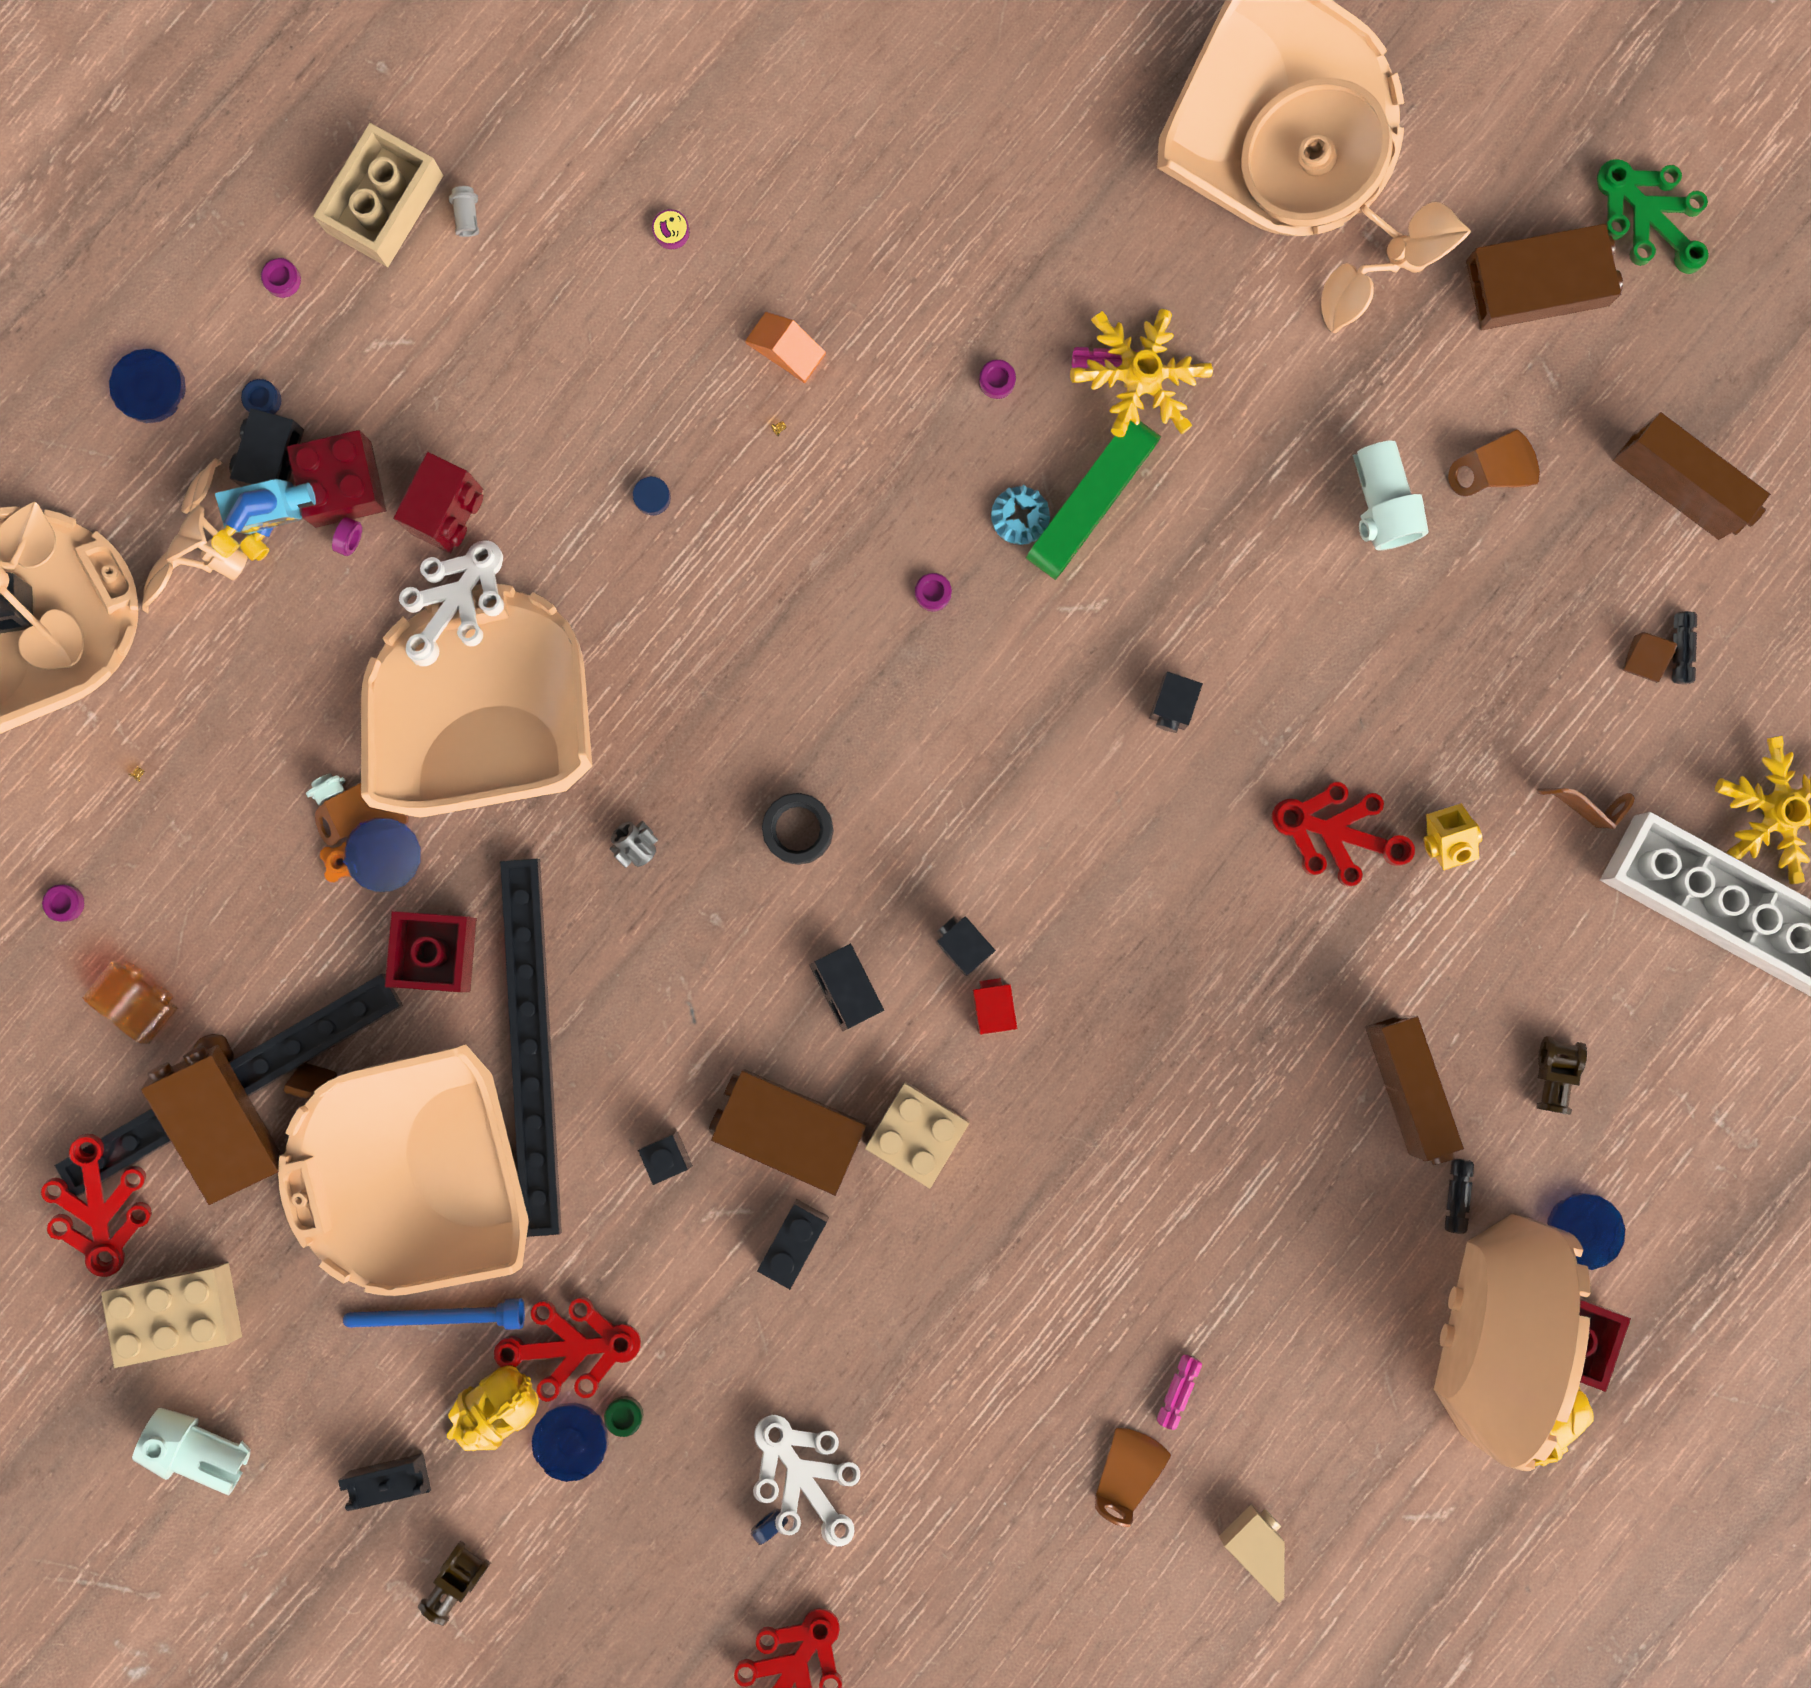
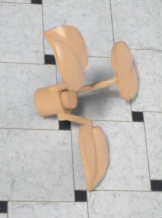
M1381 182L1376 191L1364 204L1343 218H1351L1361 209L1368 218L1392 236L1393 239L1387 247L1390 263L1362 265L1358 270L1353 265L1346 263L1338 267L1330 275L1324 285L1321 298L1322 315L1328 329L1336 334L1342 327L1358 319L1368 308L1373 297L1374 287L1371 278L1365 275L1367 272L1390 270L1396 273L1400 267L1413 273L1420 272L1427 265L1439 260L1459 245L1471 233L1470 229L1459 220L1448 206L1439 202H1432L1423 206L1412 217L1408 228L1410 236L1397 232L1370 210L1367 203L1372 202L1379 196L1382 189Z
M216 458L193 479L188 487L181 511L185 514L189 511L190 513L184 519L180 531L172 540L168 551L155 563L146 579L143 590L142 610L147 613L149 605L163 591L172 570L178 565L183 564L201 568L209 573L215 570L234 580L246 564L248 557L246 554L237 549L230 557L224 558L212 547V539L207 542L204 535L203 527L212 536L218 533L204 518V507L200 505V502L205 498L210 488L215 468L222 464ZM195 548H199L202 550L200 558L205 562L181 556Z
M32 502L16 511L0 526V594L33 625L24 630L19 638V651L22 657L29 664L40 669L69 668L79 661L84 649L82 630L76 620L64 611L52 609L47 611L38 621L7 590L9 576L4 569L12 570L17 564L28 569L39 567L52 557L56 549V536L52 526L45 517L41 507L36 502Z

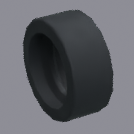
M802 793L787 794L774 801L765 812L762 823L764 842L771 853L782 861L795 865L811 863L823 856L831 844L834 832L832 818L824 804L813 796ZM795 807L806 808L814 813L820 826L816 842L808 849L801 851L790 850L783 846L776 833L777 821L782 813Z

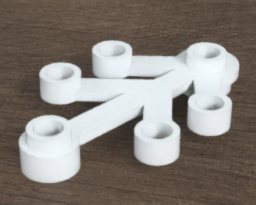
M479 541L469 548L465 556L442 562L435 557L425 559L420 566V571L426 580L431 583L441 581L446 575L460 572L465 573L458 582L419 591L414 587H407L400 593V604L408 612L412 613L420 611L424 606L443 602L424 631L411 636L407 641L406 653L416 665L429 666L437 660L439 647L436 640L458 609L461 618V625L457 631L458 637L467 646H476L482 641L483 631L477 623L472 589L479 579L483 589V594L479 598L480 608L488 616H497L503 611L504 601L498 594L495 574L502 566L503 554L495 543ZM488 554L485 560L478 561L482 555ZM438 566L435 573L428 574L431 567ZM411 596H417L414 603L407 604ZM490 600H497L496 604L493 607H486L487 603ZM475 629V634L472 637L465 638L467 631ZM425 642L422 650L415 651L419 644Z
M770 1415L761 1419L754 1432L756 1445L763 1451L759 1481L756 1482L753 1488L754 1497L759 1502L770 1503L778 1496L779 1488L774 1481L778 1457L787 1468L781 1512L775 1520L776 1529L784 1535H793L798 1532L801 1520L797 1514V1507L801 1489L823 1521L821 1527L823 1539L833 1546L848 1544L854 1536L852 1520L846 1515L837 1514L813 1477L835 1480L842 1486H853L860 1479L858 1466L851 1462L835 1465L802 1460L791 1447L815 1448L820 1454H832L837 1450L839 1444L836 1434L831 1431H821L817 1434L792 1430L789 1422L778 1415ZM773 1427L780 1431V1438L775 1443L768 1436L770 1429ZM825 1435L831 1439V1447L828 1450H824L820 1445L821 1438ZM846 1467H850L853 1471V1477L848 1482L842 1477V1472ZM765 1483H768L772 1488V1493L768 1498H763L760 1494V1488ZM790 1515L794 1520V1524L790 1530L786 1531L782 1526V1521L785 1516ZM838 1523H843L846 1529L844 1536L838 1538L834 1533L835 1526Z

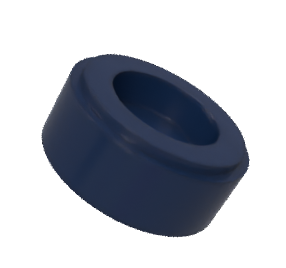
M264 379L250 381L243 388L241 394L242 404L248 412L252 408L275 414L281 406L282 400L279 390L271 382Z
M650 476L641 479L635 485L633 500L642 513L654 516L663 513L668 508L671 494L663 480Z
M774 1509L751 1529L750 1534L758 1545L764 1544L779 1532L776 1529L775 1520L781 1509ZM786 1516L783 1518L782 1521L783 1527L787 1524L789 1520Z

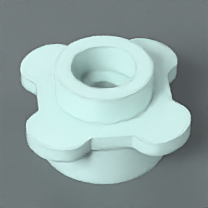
M323 775L311 783L313 788L307 791L306 795L307 797L312 796L317 804L321 806L323 802L345 791L342 786L345 783V779L343 777L340 778L338 775Z

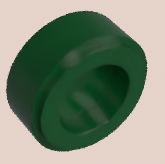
M621 1396L614 1399L604 1414V1422L608 1431L618 1437H628L634 1434L643 1421L642 1406L636 1399L629 1396Z

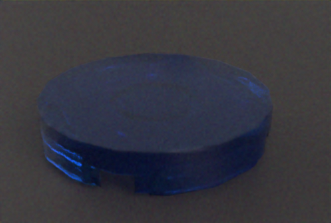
M152 349L134 350L123 356L114 366L109 380L110 396L116 407L129 418L146 424L161 422L172 416L177 411V405L180 403L181 398L184 399L186 392L185 377L178 364L163 352Z
M372 818L360 823L349 834L346 841L344 863L349 875L362 887L375 892H391L405 886L415 876L421 862V847L416 835L405 824L391 818Z
M1576 1193L1565 1200H1561L1554 1206L1547 1220L1548 1225L1569 1232L1579 1240L1584 1251L1581 1257L1576 1256L1577 1264L1588 1266L1589 1270L1607 1266L1618 1257L1625 1242L1626 1228L1622 1215L1611 1202L1595 1194Z
M576 1402L560 1404L547 1411L537 1423L532 1436V1451L536 1462H539L544 1472L551 1478L564 1482L578 1481L593 1473L604 1460L609 1445L608 1430L601 1416L589 1406Z

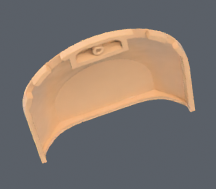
M1226 0L1160 134L1157 168L1262 230L1286 236H1306L1332 231L1343 226L1351 218H1341L1317 226H1296L1271 217L1258 206L1246 186L1242 173L1241 157L1247 132L1263 107L1275 96L1291 86L1317 78H1338L1354 82L1368 90L1377 99L1390 125L1392 154L1387 172L1382 180V192L1397 163L1404 135V128L1399 127V105L1404 104L1398 73L1392 74L1389 64L1383 55L1387 50L1377 35L1356 16L1332 0ZM1373 200V201L1370 202V203H1367L1368 207H1369L1375 200Z
M20 507L0 508V526L12 514L18 511ZM46 509L44 515L56 536V549L52 557L36 568L28 569L17 564L12 570H4L5 572L14 573L32 586L33 616L38 621L47 611L52 609L61 610L71 615L82 630L84 649L79 661L72 667L45 670L32 666L22 657L19 651V638L24 630L0 634V734L67 706L96 690L118 669L132 645L137 629L138 599L136 587L131 572L120 553L97 531L92 533L78 525L76 519Z
M497 584L498 594L504 601V609L497 616H488L479 606V598L483 594L482 585H475L472 589L477 623L483 631L482 641L476 646H467L461 641L457 634L458 627L461 625L458 609L436 640L439 647V656L429 666L416 665L406 653V644L411 636L424 631L443 602L424 606V610L408 621L402 617L383 637L386 644L378 657L370 658L362 683L361 795L369 807L419 818L564 792L592 767L583 654L569 622L557 612L553 604L533 592L531 595L516 592L513 586ZM490 600L487 603L486 607H493L496 604L497 600ZM475 629L467 631L465 638L472 637L475 634ZM425 642L419 644L415 651L422 650Z
M466 1044L365 1067L340 1075L314 1091L315 1094L308 1102L298 1108L285 1134L289 1135L286 1151L279 1157L278 1178L280 1196L286 1218L300 1245L303 1248L307 1246L311 1248L314 1254L322 1261L319 1267L343 1284L350 1281L365 1287V1292L399 1296L511 1275L522 1268L529 1219L493 1076Z
M1515 1214L1509 1215L1467 1241L1457 1287L1454 1286L1451 1289L1448 1307L1452 1309L1449 1324H1444L1440 1334V1345L1443 1347L1434 1391L1464 1438L1506 1467L1521 1471H1531L1535 1469L1534 1458L1545 1461L1557 1444V1436L1550 1435V1432L1556 1420L1567 1423L1575 1402L1586 1357L1590 1318L1579 1315L1580 1296L1588 1297L1591 1294L1588 1266L1577 1264L1576 1256L1581 1257L1584 1251L1579 1240L1569 1232L1535 1219Z

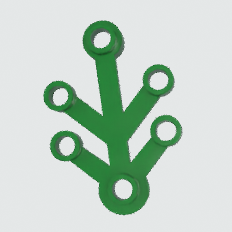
M1613 159L1603 164L1597 173L1598 188L1604 195L1608 196L1606 222L1608 235H1611L1614 240H1618L1630 228L1628 218L1623 215V200L1625 199L1633 207V247L1629 253L1632 263L1643 266L1655 256L1656 248L1649 241L1651 225L1677 251L1674 257L1677 269L1685 274L1697 272L1708 260L1709 253L1707 247L1700 241H1690L1663 213H1684L1689 217L1698 216L1708 205L1707 196L1701 191H1692L1686 197L1645 196L1637 186H1658L1663 191H1670L1681 181V170L1675 165H1667L1661 171L1633 170L1623 160ZM1612 172L1620 175L1622 181H1616L1612 177ZM1664 174H1670L1674 182H1667ZM1690 199L1696 200L1699 203V208H1693L1690 205ZM1612 222L1619 223L1622 231H1615L1612 228ZM1637 249H1645L1648 255L1647 258L1641 257ZM1694 250L1698 254L1699 259L1692 258L1689 251Z

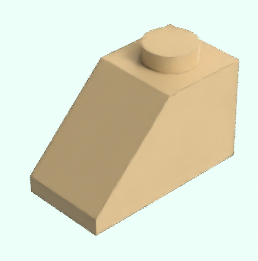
M1251 1504L1219 1537L1224 1547L1280 1603L1284 1599L1285 1542L1277 1531L1281 1525L1266 1509L1259 1513Z

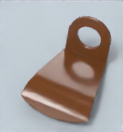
M1516 429L1454 461L1449 469L1448 479L1452 490L1456 494L1466 497L1474 495L1487 487L1519 488L1537 485L1540 469L1531 443L1522 432ZM1463 466L1469 467L1474 474V481L1468 488L1461 486L1457 477L1459 469Z
M361 783L323 802L315 812L318 832L323 841L329 846L337 844L341 838L393 829L406 825L409 822L408 815L369 807L362 798ZM323 817L329 824L331 836L325 831Z
M1537 789L1538 794H1552L1558 797L1596 828L1615 829L1630 810L1635 800L1634 795L1631 793L1623 794L1603 813L1585 795L1575 789ZM1625 802L1623 808L1617 814L1612 816L1614 810L1620 804Z
M1116 1428L1095 1495V1508L1097 1512L1117 1526L1130 1527L1133 1523L1134 1510L1164 1470L1171 1457L1170 1452L1162 1444L1143 1433L1128 1428ZM1105 1508L1115 1510L1123 1519L1111 1515Z

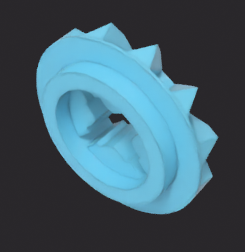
M1025 485L1013 488L1008 487L997 496L991 511L993 527L997 534L1009 543L1017 545L1032 543L1039 539L1049 524L1050 512L1048 502L1038 490H1033ZM1015 501L1022 510L1034 508L1027 515L1028 528L1019 519H1010V516L1015 513Z

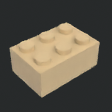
M369 123L313 217L327 234L382 265L389 267L444 175L434 158Z
M229 1263L119 1285L101 1292L114 1368L224 1346L242 1337Z

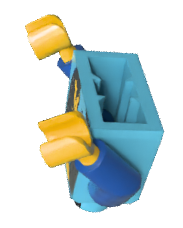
M275 479L215 493L224 529L213 536L211 540L212 547L222 557L228 558L240 546L242 552L251 561L255 559L261 561L269 552V548L261 541L264 536L269 537L274 527L301 520L300 509L316 504L312 486L309 483L293 486L291 482ZM235 532L251 534L241 544L232 537Z

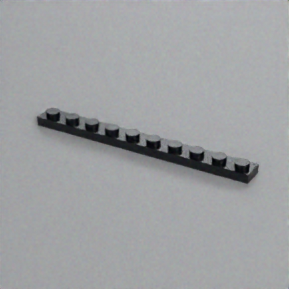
M538 858L500 861L518 1180L529 1219L527 1237L560 1235L562 1227L541 864Z
M386 974L376 976L231 1061L229 1064L248 1097L401 1008L403 1004L394 988L385 987ZM152 1108L100 1138L104 1144V1152L98 1160L101 1182H105L171 1143ZM90 1144L82 1150L85 1153L91 1154L95 1152V1147L93 1144ZM70 1157L54 1165L60 1177L66 1182L69 1192L77 1197L86 1193L81 1166L73 1163Z

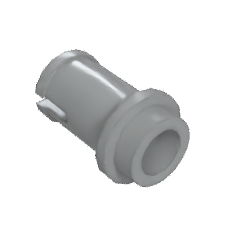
M469 186L455 187L452 189V195L449 196V203L453 204L455 233L460 237H471L479 234L475 203L478 202V195Z

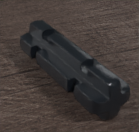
M1682 611L1674 616V629H1677V633L1673 635V642L1677 643V647L1673 655V663L1676 664V668H1672V681L1676 684L1686 685L1694 683L1696 680V668L1692 667V664L1696 662L1697 633L1693 632V629L1697 628V614L1695 612Z
M1453 1159L1451 1161L1450 1174L1453 1175V1180H1449L1446 1210L1450 1211L1449 1216L1446 1215L1445 1230L1450 1233L1464 1234L1468 1230L1469 1218H1465L1466 1212L1469 1213L1472 1182H1469V1177H1473L1474 1163L1470 1160Z

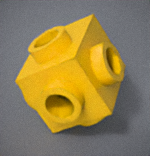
M1462 803L1426 814L1428 836L1423 838L1424 846L1430 858L1435 857L1443 870L1479 859L1478 843L1482 842V833L1479 825L1472 819Z

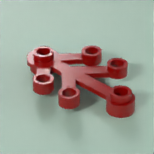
M1341 782L1329 784L1324 792L1303 803L1297 799H1285L1279 802L1272 811L1273 826L1279 833L1292 836L1304 858L1302 862L1303 870L1309 875L1323 873L1327 867V861L1322 854L1316 852L1307 831L1321 835L1339 869L1338 880L1347 887L1359 884L1363 873L1361 868L1353 863L1343 842L1383 854L1385 861L1393 866L1405 865L1415 855V846L1406 836L1397 835L1387 840L1346 827L1365 816H1375L1382 812L1384 800L1376 793L1363 796L1358 804L1327 820L1311 815L1329 804L1339 805L1347 800L1348 788ZM1333 787H1338L1342 791L1340 800H1334L1330 796V790ZM1368 798L1376 800L1378 804L1376 811H1369L1366 808ZM1286 811H1292L1296 815L1294 824H1288L1284 821V813ZM1394 844L1402 848L1400 858H1395L1391 854V847ZM1316 857L1320 860L1321 866L1318 871L1310 869L1308 865L1310 858ZM1348 868L1353 869L1356 873V879L1353 882H1348L1344 877V872Z
M87 1133L78 1136L69 1149V1156L72 1162L82 1167L87 1203L69 1192L66 1182L56 1177L46 1181L41 1189V1196L46 1202L58 1204L91 1226L93 1240L73 1228V1220L66 1214H57L50 1220L47 1225L48 1235L53 1239L63 1240L85 1255V1265L92 1274L99 1277H108L116 1274L122 1268L125 1261L123 1247L139 1227H143L149 1222L152 1210L144 1202L134 1203L126 1214L127 1220L110 1238L108 1222L132 1192L139 1190L146 1181V1173L139 1166L128 1167L121 1176V1183L109 1198L104 1201L98 1163L104 1152V1144L98 1136ZM89 1142L94 1145L95 1152L91 1154L85 1153L81 1145ZM130 1173L137 1174L140 1177V1182L137 1184L129 1183L127 1175ZM48 1186H58L61 1194L58 1196L51 1195L48 1192ZM140 1209L145 1212L146 1218L137 1220L133 1217L132 1212ZM61 1221L66 1225L67 1230L58 1232L54 1229L53 1224ZM109 1252L112 1260L109 1262L102 1261L99 1258V1253Z
M578 1297L569 1305L570 1317L578 1322L586 1321L602 1336L586 1338L556 1312L552 1302L541 1300L531 1309L532 1320L539 1325L546 1324L563 1340L525 1344L519 1337L508 1336L495 1346L494 1359L500 1367H517L523 1360L565 1357L550 1376L543 1378L537 1385L536 1392L538 1397L542 1401L550 1402L557 1398L563 1383L588 1354L604 1353L589 1373L582 1374L574 1385L575 1392L579 1397L590 1398L598 1390L599 1382L616 1362H629L639 1353L641 1338L638 1331L628 1324L614 1326L593 1308V1304L588 1298ZM576 1303H584L586 1305V1315L581 1316L575 1312ZM539 1306H545L549 1309L550 1315L547 1319H542L538 1316L537 1309ZM621 1337L627 1340L628 1348L626 1350L616 1348L615 1340ZM508 1347L514 1351L515 1357L513 1360H506L503 1357L502 1351L504 1348ZM581 1380H590L593 1384V1390L590 1392L583 1391L580 1386ZM552 1383L555 1387V1394H545L543 1384Z
M817 1608L805 1616L802 1624L777 1629L769 1626L763 1627L759 1630L756 1637V1647L763 1654L773 1653L777 1649L778 1644L802 1641L797 1651L792 1654L757 1661L751 1659L739 1661L734 1672L735 1681L740 1686L748 1687L756 1681V1678L781 1673L772 1688H792L794 1683H796V1688H812L808 1662L817 1649L822 1670L819 1688H826L824 1682L830 1678L837 1681L838 1686L836 1688H842V1677L836 1670L832 1644L837 1640L840 1631L838 1618L828 1609ZM817 1624H823L827 1627L828 1631L824 1635H817L813 1628ZM763 1635H771L775 1642L770 1646H766L761 1642L760 1638ZM743 1667H748L752 1670L753 1675L750 1678H743L739 1670Z

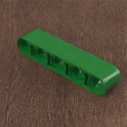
M1130 420L1125 436H1114L1033 545L1025 559L1056 580L1145 462L1162 436L1140 420L1138 425Z

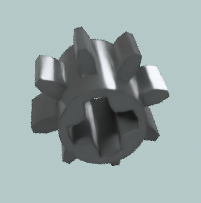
M643 821L637 826L632 822H625L612 834L611 841L614 845L610 847V850L625 868L631 862L635 866L641 867L654 857L656 853L654 843L658 839Z

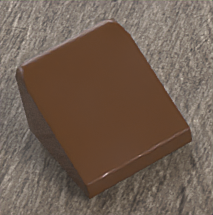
M1646 632L1635 635L1622 671L1658 683L1675 653L1677 643Z
M305 1063L297 1068L285 1084L283 1091L309 1100L315 1094L314 1091L336 1078L337 1073L333 1070Z

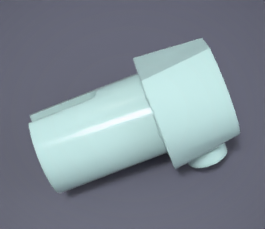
M1383 441L1357 451L1358 454H1354L1353 459L1368 506V510L1360 516L1362 519L1359 523L1361 538L1364 541H1372L1376 550H1387L1412 543L1428 534L1422 495L1411 494L1396 442Z
M158 1408L144 1428L135 1447L132 1460L165 1480L169 1479L175 1472L221 1493L230 1495L243 1473L239 1471L242 1464L246 1465L249 1460L251 1449L243 1441L237 1444L197 1427L198 1418Z

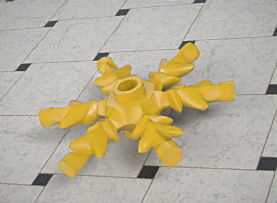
M1166 309L1158 311L1154 326L1148 321L1144 322L1147 338L1140 336L1144 349L1139 352H1135L1130 348L1131 336L1124 340L1122 324L1118 322L1113 327L1108 317L1101 311L1091 319L1094 325L1103 332V335L1097 336V340L1113 347L1108 353L1121 355L1122 364L1115 367L1110 361L1105 359V366L1096 361L1088 359L1089 369L1081 367L1071 368V382L1093 381L1091 385L1093 390L1098 389L1107 381L1109 389L1116 380L1124 382L1127 392L1116 395L1122 401L1109 409L1111 413L1118 414L1111 429V433L1117 437L1125 436L1130 420L1136 425L1139 424L1137 407L1144 410L1143 403L1139 397L1145 393L1154 397L1153 409L1157 406L1160 407L1162 422L1166 424L1170 418L1180 434L1185 433L1192 427V424L1180 411L1186 410L1187 406L1180 401L1170 398L1176 393L1163 390L1161 383L1164 379L1168 378L1173 384L1179 386L1178 379L1189 385L1195 386L1196 381L1193 377L1209 378L1212 376L1213 367L1211 363L1191 365V356L1184 357L1176 365L1173 357L1167 365H1162V361L1157 353L1166 351L1167 348L1161 345L1174 337L1173 333L1165 332L1172 318V313Z
M1783 736L1767 738V744L1771 758L1763 757L1762 762L1773 774L1765 776L1775 784L1773 793L1764 795L1759 783L1756 784L1754 790L1744 776L1739 778V785L1720 778L1715 785V792L1735 798L1730 803L1731 808L1749 805L1747 812H1751L1759 807L1763 810L1762 814L1764 815L1761 823L1748 822L1753 829L1735 832L1734 836L1741 839V841L1725 853L1740 861L1750 851L1751 857L1756 858L1762 841L1768 846L1770 833L1778 831L1782 834L1783 840L1778 844L1776 850L1784 849L1778 867L1781 869L1788 865L1789 884L1804 883L1805 879L1801 862L1809 863L1810 859L1799 847L1800 845H1805L1806 842L1797 837V830L1805 825L1809 827L1811 833V811L1808 803L1811 797V776L1808 779L1803 774L1802 788H1791L1788 782L1793 777L1795 771H1787L1794 754L1789 752L1784 756Z

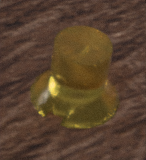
M783 421L776 425L771 424L773 432L778 437L780 432L787 428Z
M136 767L128 775L140 782V778L145 771Z

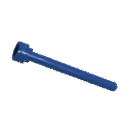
M522 1298L505 1299L504 1303H498L497 1307L349 1312L344 1315L343 1324L346 1327L353 1328L497 1322L498 1326H504L506 1330L523 1328L525 1306Z

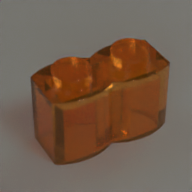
M125 961L124 964L111 962L82 999L139 1044H150L178 1009L171 1002L174 997L170 992L157 984H154L153 987L149 986L142 979L144 976L143 971L128 961Z

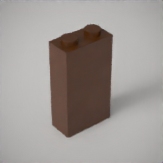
M1606 223L1475 248L1466 260L1481 331L1609 307L1621 295L1623 278L1621 272L1616 270L1613 257L1615 254V242L1613 237L1608 235Z
M1662 412L1636 430L1612 460L1718 540L1731 533L1737 535L1746 525L1749 527L1753 526L1765 513L1766 508L1762 505L1771 495Z
M1398 1015L1365 1026L1408 1154L1423 1161H1431L1432 1165L1453 1160L1455 1158L1453 1153L1463 1150L1464 1147L1419 1017Z
M219 1045L207 1050L205 1046L197 1047L183 1056L184 1061L171 1066L167 1062L157 1066L148 1073L149 1078L141 1088L142 1093L208 1205L278 1173L279 1157L281 1155Z
M746 1069L742 1070L739 1076L733 1074L724 1092V1095L730 1097L724 1111L719 1108L717 1109L709 1126V1129L714 1131L711 1141L836 1196L867 1123Z

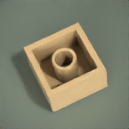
M904 1082L865 1149L930 1189L968 1127L969 1120L909 1083Z

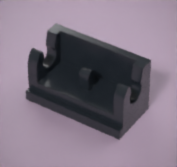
M851 943L809 965L842 1032L885 1011Z
M423 1453L350 1470L338 1480L340 1491L348 1490L349 1502L345 1505L347 1511L431 1491Z

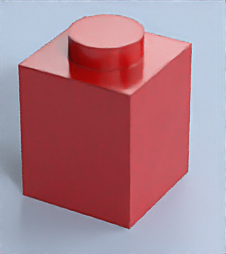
M1001 978L979 981L980 989L972 990L979 1034L1018 1029L1011 984L1002 985Z

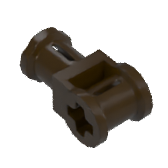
M1550 1036L1543 1038L1538 1055V1079H1544L1545 1081L1542 1100L1537 1103L1536 1109L1571 1115L1572 1109L1568 1107L1572 1085H1580L1581 1074L1587 1061V1047L1585 1043L1577 1042L1575 1045L1556 1042ZM1557 1054L1567 1055L1568 1058L1558 1057Z
M460 1541L439 1571L441 1572L433 1582L436 1585L427 1599H422L418 1604L421 1614L434 1624L446 1625L450 1619L449 1613L457 1601L461 1603L468 1592L471 1593L492 1562L487 1559L485 1561L480 1560L465 1549V1543ZM444 1594H446L447 1596L445 1600L441 1603V1598Z

